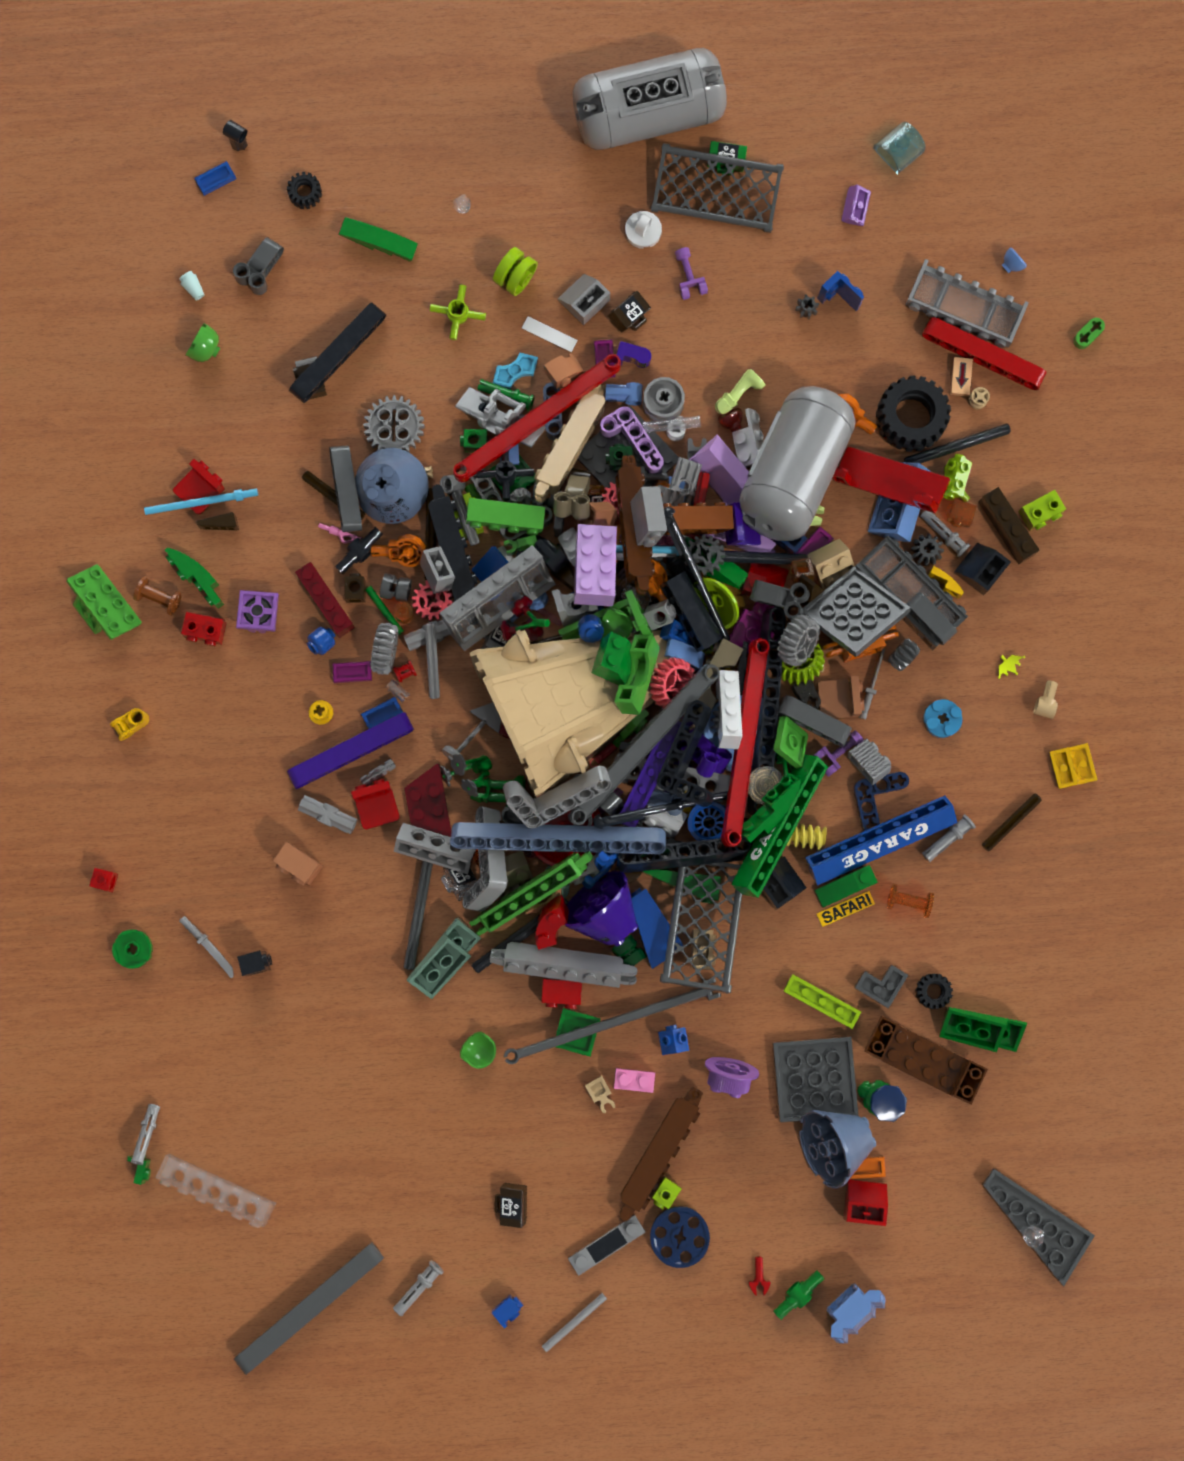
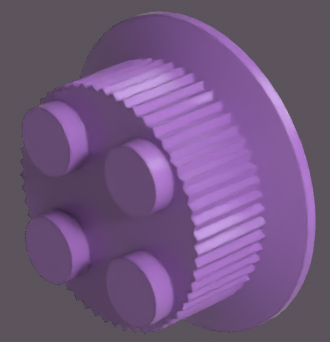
M712 1057L705 1061V1067L710 1071L708 1085L713 1092L728 1093L731 1097L740 1098L742 1094L744 1095L749 1092L751 1080L759 1077V1071L755 1067L740 1060Z

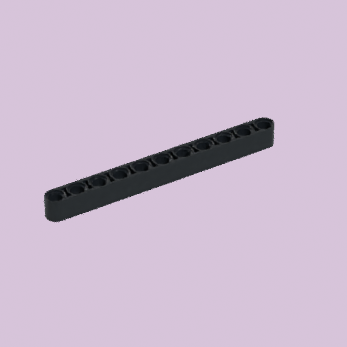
M780 607L767 609L762 616L761 638L769 643L750 778L755 771L760 769L761 765L766 769H770V773L774 771V743L777 734L782 660L778 656L779 651L777 649L786 621L784 610ZM773 612L776 614V620H775V621H774L773 618H772V613H773ZM771 631L775 634L774 640L770 636ZM770 650L773 652L774 656L772 659L769 656ZM768 669L772 672L771 678L767 675ZM767 688L770 690L769 697L766 695ZM765 708L769 710L768 716L764 713ZM764 726L767 728L766 736L763 733ZM762 746H764L766 749L764 755L761 752ZM748 791L747 810L753 816L757 811L758 803L761 807L764 803L756 801L751 796L750 791Z

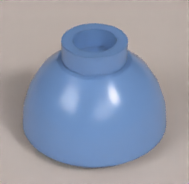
M1009 248L1005 253L1002 266L1010 273L1011 271L1018 272L1024 270L1027 264L1013 248Z

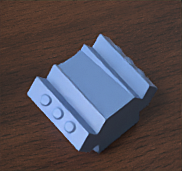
M852 1284L827 1307L826 1311L836 1321L831 1326V1338L836 1343L848 1344V1334L858 1335V1330L871 1318H876V1308L885 1309L886 1300L881 1290H869L864 1293L856 1284Z

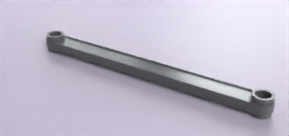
M713 664L702 666L607 769L612 784L611 788L568 812L570 822L575 825H581L593 814L686 713L690 703L698 700L718 679L720 672L717 666ZM711 668L713 673L712 676L708 678L707 670ZM580 811L581 817L575 821L574 814Z

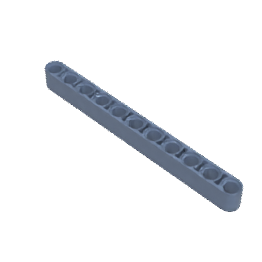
M458 822L452 826L450 844L457 849L590 851L594 853L604 851L605 853L661 854L666 849V833L661 828L606 826L603 829H598L595 826L541 825L537 828H528L525 824Z

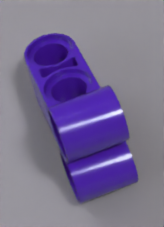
M690 728L689 732L691 733L695 728ZM702 734L692 760L698 765L696 768L697 773L705 778H710L714 772L718 774L725 772L732 759V754L727 749L717 748ZM687 742L682 744V750L686 749Z

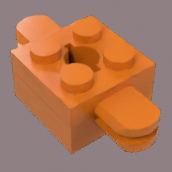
M896 625L890 628L886 633L896 630ZM894 632L882 635L857 657L837 642L823 646V649L827 651L839 647V649L827 652L825 654L826 658L842 654L845 663L881 652L886 646L885 641L899 637V634Z

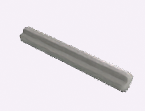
M435 623L425 624L429 697L437 699L440 697L436 625Z

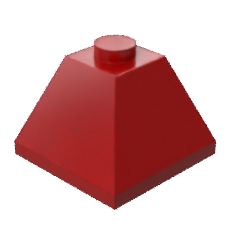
M751 563L741 594L750 597L755 580L784 587L789 570L772 564Z

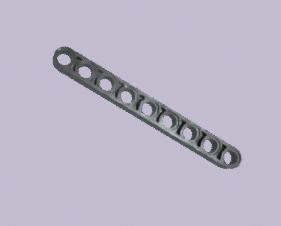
M371 1242L238 1354L234 1361L244 1374L247 1375L381 1262L384 1256Z

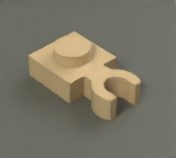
M602 1076L585 1085L594 1103L600 1100V1109L603 1113H606L604 1109L606 1103H610L615 1108V1103L607 1098L611 1091Z

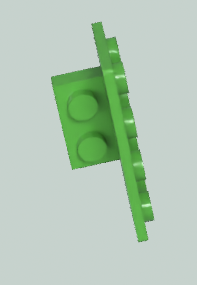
M98 564L67 579L66 582L77 595L73 606L94 634L101 632L103 629L109 639L112 640L141 625L142 621Z

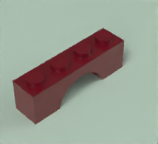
M311 562L295 571L339 638L355 628Z

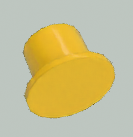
M316 701L309 708V717L315 724L324 725L332 719L333 708L327 701Z

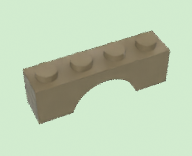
M723 638L721 643L716 642L712 650L715 654L712 660L708 658L705 664H713L719 670L724 668L733 669L744 649ZM711 668L707 670L708 678L711 677L713 673ZM710 687L698 699L707 704L711 710L717 701ZM703 707L698 708L697 714L703 711Z

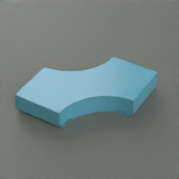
M519 353L517 359L511 364L505 366L498 365L493 384L511 389L512 385L519 378L534 376L538 357Z

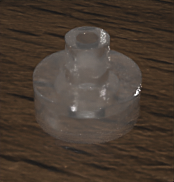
M1030 1226L1023 1231V1239L1028 1246L1036 1248L1044 1242V1232L1036 1226Z

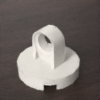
M639 211L628 218L625 225V234L628 242L639 249L652 247L661 237L662 225L659 218L653 213Z

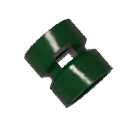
M631 934L625 938V941L620 946H614L611 949L615 956L623 959V964L635 966L647 957L641 948L636 947L637 942Z

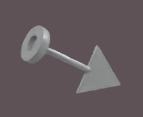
M493 703L470 710L481 722L457 750L451 746H445L442 749L443 754L450 761L453 760V755L460 754L485 724L499 734L501 719Z

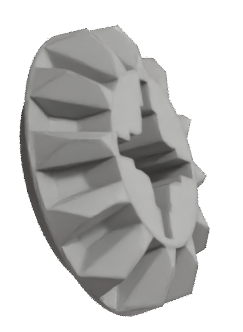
M517 488L511 493L510 500L507 502L517 503V501H522V504L530 505L532 501L530 497L531 492L525 488Z

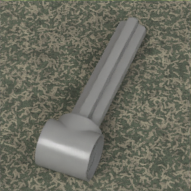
M454 475L443 476L440 480V486L455 501L470 545H476L480 541L475 528L470 527V524H465L467 506L462 495L465 482H458Z

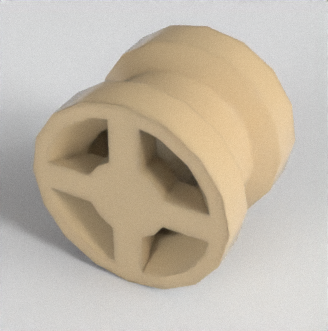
M983 387L975 388L968 399L970 406L974 409L984 408L990 399V394Z

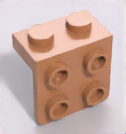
M851 676L845 680L820 681L818 683L820 711L835 719L859 717L862 711H864V700L860 698L863 685L862 681H859V676Z

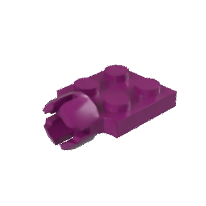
M756 602L751 611L743 609L729 636V641L741 648L744 641L748 642L746 653L748 655L750 643L755 639L761 638L764 611L774 607ZM771 631L770 636H771V638H772L773 635H774V632Z

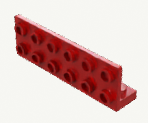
M847 447L841 463L836 468L832 480L935 514L950 482L949 477L852 447Z

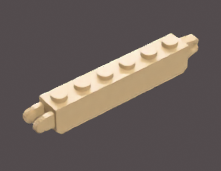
M600 384L579 399L576 409L571 410L568 423L563 424L559 439L554 440L551 453L546 454L542 469L539 468L535 474V500L537 502H544L549 493L555 495L563 486L605 411L604 394L606 386Z

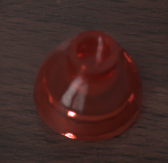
M734 408L727 414L720 415L717 421L722 427L735 432L741 428L742 410L741 408Z

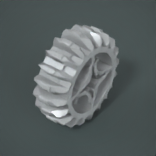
M802 614L797 615L796 618L791 620V623L787 624L786 629H784L781 635V640L778 642L779 647L777 649L779 651L778 656L783 662L796 667L805 663L808 657L810 658L815 646H817L818 635L820 634V625H818L815 619Z
M381 623L376 630L371 653V669L377 674L388 675L392 671L399 634L396 625Z

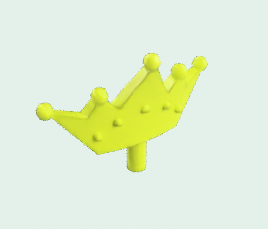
M1002 655L1000 658L1004 662L999 665L998 679L1001 678L1000 676L1003 673L1008 676L1007 671L1018 675L1015 664L1020 666L1019 660L1025 658V656L1011 655L1006 659Z

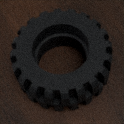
M909 376L907 380L904 377L898 379L897 383L893 382L889 385L878 403L876 417L878 418L876 421L877 428H881L880 434L882 437L886 436L888 438L886 442L890 445L893 442L896 444L895 448L899 450L904 447L907 452H912L913 449L922 451L924 447H931L934 442L940 439L950 421L951 405H947L949 401L948 396H943L944 390L941 386L937 388L935 386L936 382L933 380L930 382L925 381L926 377L920 376L919 379H915V376ZM904 400L919 401L929 412V423L922 428H910L904 425L897 416V405Z

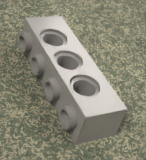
M406 823L402 824L394 847V852L468 874L476 849L454 848L450 844V837Z

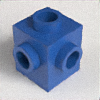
M677 1025L665 1026V1031L658 1032L662 1055L689 1051L685 1027L677 1028Z

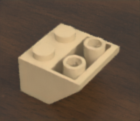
M840 539L807 554L810 569L823 590H826L854 567L850 550Z

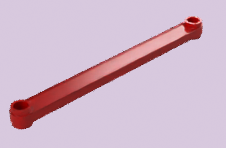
M615 354L608 355L485 445L457 463L453 468L455 479L461 483L468 481L478 471L484 469L611 376L618 373L621 368L620 358ZM616 363V365L610 366L609 364ZM459 471H466L464 474H458Z
M762 638L753 640L749 645L741 701L742 739L739 749H734L721 841L727 847L737 846L742 839L741 834L769 643ZM757 644L760 645L761 651L758 650ZM730 834H732V836H733V841H732V843H731V841L729 840Z

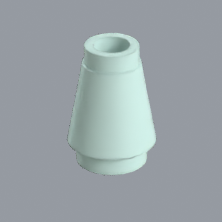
M189 271L179 278L181 281L180 285L196 301L204 297L205 294L196 274Z

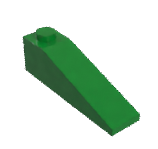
M643 871L644 874L674 888L676 887L678 873L676 871ZM695 874L699 881H703L708 877V875ZM688 876L684 879V885L688 889H692L697 885V881L693 876ZM714 876V879L720 884L721 877ZM708 879L703 883L707 892L717 888L712 879ZM697 887L692 891L693 896L698 899L706 896L701 887ZM719 890L711 894L715 901L719 900ZM709 898L702 900V903L713 904Z

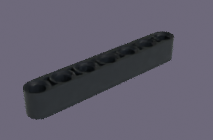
M373 302L369 303L294 381L289 388V392L301 402L306 403L376 330L387 314Z
M741 836V842L735 847L725 846L721 838L666 844V849L661 854L619 853L616 866L623 873L741 861L747 856L751 843ZM729 837L731 843L733 841V837ZM699 851H704L707 854H701ZM680 853H685L688 856H682ZM661 855H666L668 858H663ZM641 857H647L649 860H643ZM622 859H628L630 862L626 863Z

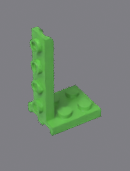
M632 589L625 592L627 599L593 614L601 619L608 608L619 609L629 617H633L634 621L632 622L636 631H639V635H653L643 614L644 610L641 608ZM579 621L558 630L563 640L581 638L578 632Z

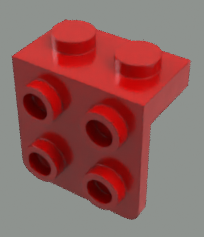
M195 459L189 463L192 468L191 471L173 488L174 494L182 501L220 495L225 490L221 483L223 480L216 473L212 475L207 471L209 467L202 460L198 462ZM211 504L201 505V506H196V507H190V508H191L196 514L200 515V514H202Z
M385 779L374 781V785L366 787V784L356 786L355 790L351 791L352 797L356 802L362 827L365 830L400 819L391 783L385 781Z

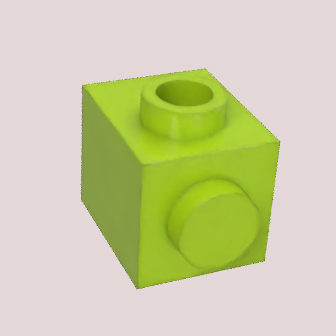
M664 1176L658 1188L652 1194L653 1203L661 1209L664 1207L669 1209L682 1188Z

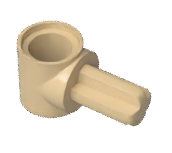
M1055 681L1046 682L1043 696L1038 697L1035 703L1034 714L1050 719L1054 718L1058 703L1054 700L1058 685Z

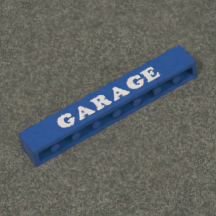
M944 795L809 855L805 859L810 875L817 885L825 883L830 879L958 823L954 807Z

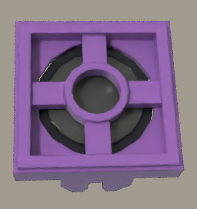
M240 590L236 628L245 629L256 633V631L260 633H266V631L275 632L279 594Z

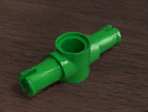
M816 1270L805 1281L795 1282L787 1290L786 1299L773 1312L782 1320L793 1308L801 1309L811 1300L813 1290L825 1278Z

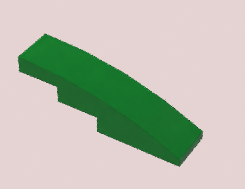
M347 217L344 218L338 234L371 250L375 248L390 256L394 254L409 262L412 261L418 243L398 234Z
M683 535V538L688 547H690L689 541H696ZM701 550L702 556L706 559V561H708L707 556ZM724 562V565L719 564L720 571L713 570V576L710 572L707 573L708 577L740 589L748 577V573L733 562Z

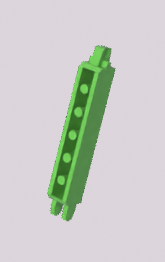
M590 851L581 856L578 853H572L490 905L484 912L473 918L469 924L473 926L480 921L483 923L484 926L480 927L476 932L478 936L487 931H494L582 875L584 870L587 869L586 864L592 860L593 855Z

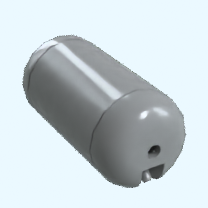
M695 48L588 74L580 78L573 89V106L580 134L584 143L589 148L595 150L613 148L713 123L724 115L727 105L726 87L720 63L717 57L705 48Z
M803 386L791 392L784 400L748 473V479L740 494L739 502L743 520L758 534L777 541H793L804 536L808 531L855 429L856 421L853 409L842 397L825 388Z

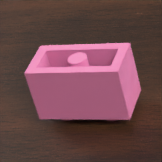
M615 1068L613 1088L653 1093L655 1072Z

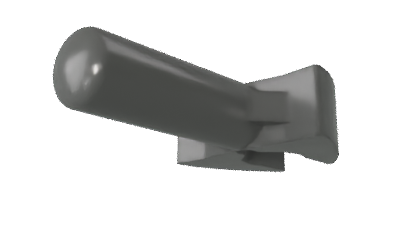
M641 466V473H644L645 483L647 481L668 479L667 473H647L644 470L645 466Z

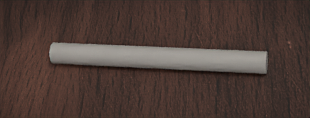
M601 1293L544 1343L542 1348L548 1352L606 1301V1296Z

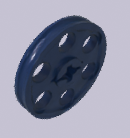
M676 1206L664 1210L657 1216L651 1227L650 1241L654 1253L663 1263L675 1268H686L696 1264L704 1257L709 1247L710 1233L705 1220L698 1212L688 1207ZM677 1212L680 1215L677 1223L669 1221L670 1213ZM697 1217L699 1225L696 1228L689 1227V1218ZM683 1226L682 1232L683 1236L685 1237V1240L682 1239L681 1242H679V1247L677 1249L678 1242L677 1238H675L674 1236L675 1234L678 1235L679 1232H681V1227ZM658 1227L666 1229V1235L663 1238H658L655 1235V1230ZM697 1236H701L705 1240L702 1247L694 1245V1239ZM664 1246H669L672 1249L671 1256L663 1257L661 1249ZM683 1251H689L691 1253L690 1261L683 1262L680 1259V1254Z

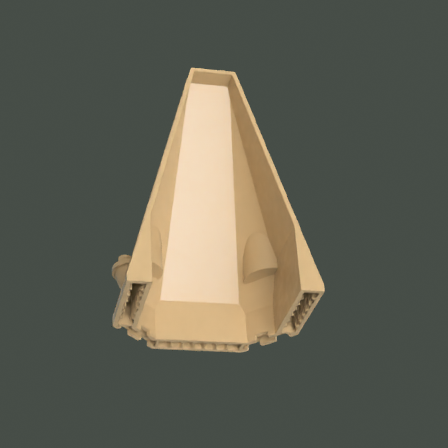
M518 630L504 647L477 649L470 652L473 667L480 682H484L521 764L527 763L524 770L534 798L560 786L574 773H585V769L588 768L587 762L612 742L628 723L637 716L622 714L615 704L614 700L618 691V685L591 673L602 639L595 643H588L578 638L529 645L530 640L526 631ZM661 630L652 631L660 647L654 669L658 668L657 663H662L663 659H668L665 657L668 641L660 638ZM639 632L631 633L630 636L627 638L630 641L631 645L633 642L634 635H639ZM650 685L641 712L644 709L648 711L655 705V701L651 699L653 694L649 692L652 688Z

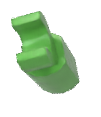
M529 535L518 538L516 541H504V547H512L511 550L506 551L507 556L515 554L516 551H525L532 545L535 547L537 539L536 535Z

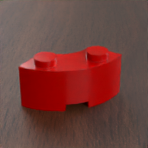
M562 895L550 900L540 913L535 936L538 950L556 945L558 929L568 921L569 909Z

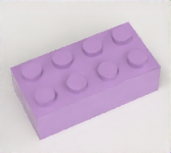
M578 524L575 550L574 604L613 606L616 580L617 526Z

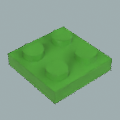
M782 716L779 719L774 751L796 769L802 768L809 734L789 717Z

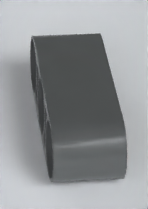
M918 592L907 603L910 607V614L940 645L947 643L957 633L954 625L924 594Z

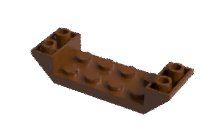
M880 1016L864 1052L970 1105H972L988 1070L899 1026V1024L883 1016Z

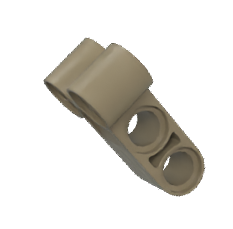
M570 475L565 491L554 495L555 516L565 518L573 515L577 520L589 518L590 498L587 495L590 488V477Z

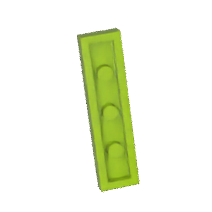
M793 974L783 990L788 995L850 1029H853L861 1014V1011Z

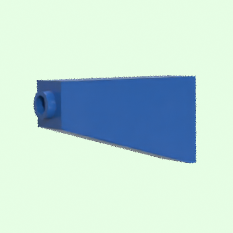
M639 888L631 894V899L649 965L653 969L665 961L670 924L647 889L642 891ZM676 935L675 942L678 943L680 946H684L679 937Z

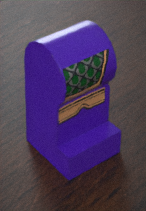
M620 341L617 356L621 360V366L623 361L634 363L640 368L649 366L651 352L647 348Z

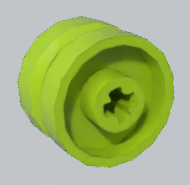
M513 247L507 252L496 268L493 282L500 287L506 285V291L513 296H517L532 279L538 262L530 256L524 258V252L517 247Z

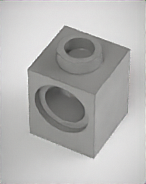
M666 599L648 606L643 614L652 631L671 624L676 617V610L669 600ZM658 612H663L665 617L660 616Z

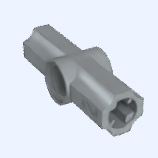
M444 620L429 622L436 625L437 643L451 635ZM460 622L456 624L458 631H462ZM425 625L421 629L403 635L409 651L426 645Z
M304 795L298 811L316 818L317 821L330 827H336L349 834L353 832L358 820L339 811L340 809L332 805L323 804Z

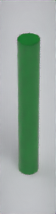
M369 586L365 591L389 623L397 626L398 636L404 633V630L372 586Z

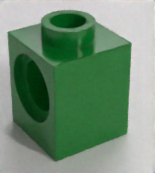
M464 429V435H460V447H464L465 453H473L487 443V429ZM477 438L479 441L476 444H470L469 440Z

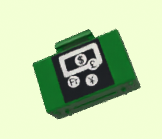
M711 141L709 153L746 159L747 146ZM717 163L714 167L717 169L718 174L727 172L726 164ZM736 166L732 173L734 171L743 172L744 167Z

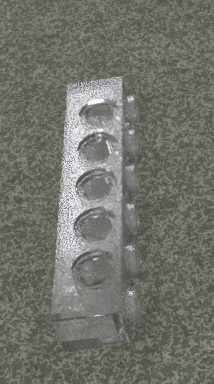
M171 1154L165 1156L155 1177L160 1180V1184L167 1187L171 1185L177 1187L179 1193L184 1195L190 1193L196 1196L195 1200L204 1204L206 1202L214 1204L213 1208L221 1212L227 1210L236 1219L242 1220L244 1218L249 1220V1224L256 1228L267 1225L276 1205V1202ZM177 1170L184 1174L182 1181H178L175 1178ZM194 1179L201 1181L202 1187L200 1189L194 1188ZM212 1187L219 1189V1197L216 1198L211 1195ZM230 1195L237 1197L238 1203L236 1206L229 1203ZM249 1203L256 1207L254 1214H250L247 1211Z

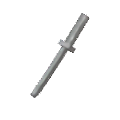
M885 647L880 652L870 688L865 689L864 711L859 716V718L864 720L867 718L873 695L877 692L873 688Z
M183 916L179 922L198 940V944H202L228 976L233 978L232 966L207 939L208 936L206 934L203 935Z

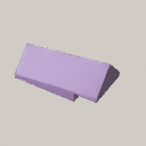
M716 435L689 460L702 464L700 472L710 474L709 485L722 501L730 505L734 502H739L740 494L748 479L749 472L719 435Z

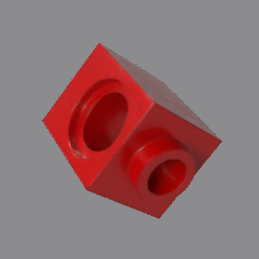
M94 868L89 887L113 893L118 874Z

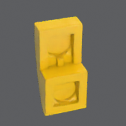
M935 566L932 567L928 576L944 584L942 589L944 592L947 591L951 596L959 599L964 592L958 583L941 569Z

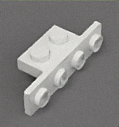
M750 408L745 409L748 427L732 432L737 458L745 468L753 465L764 439L759 427V414L756 410Z

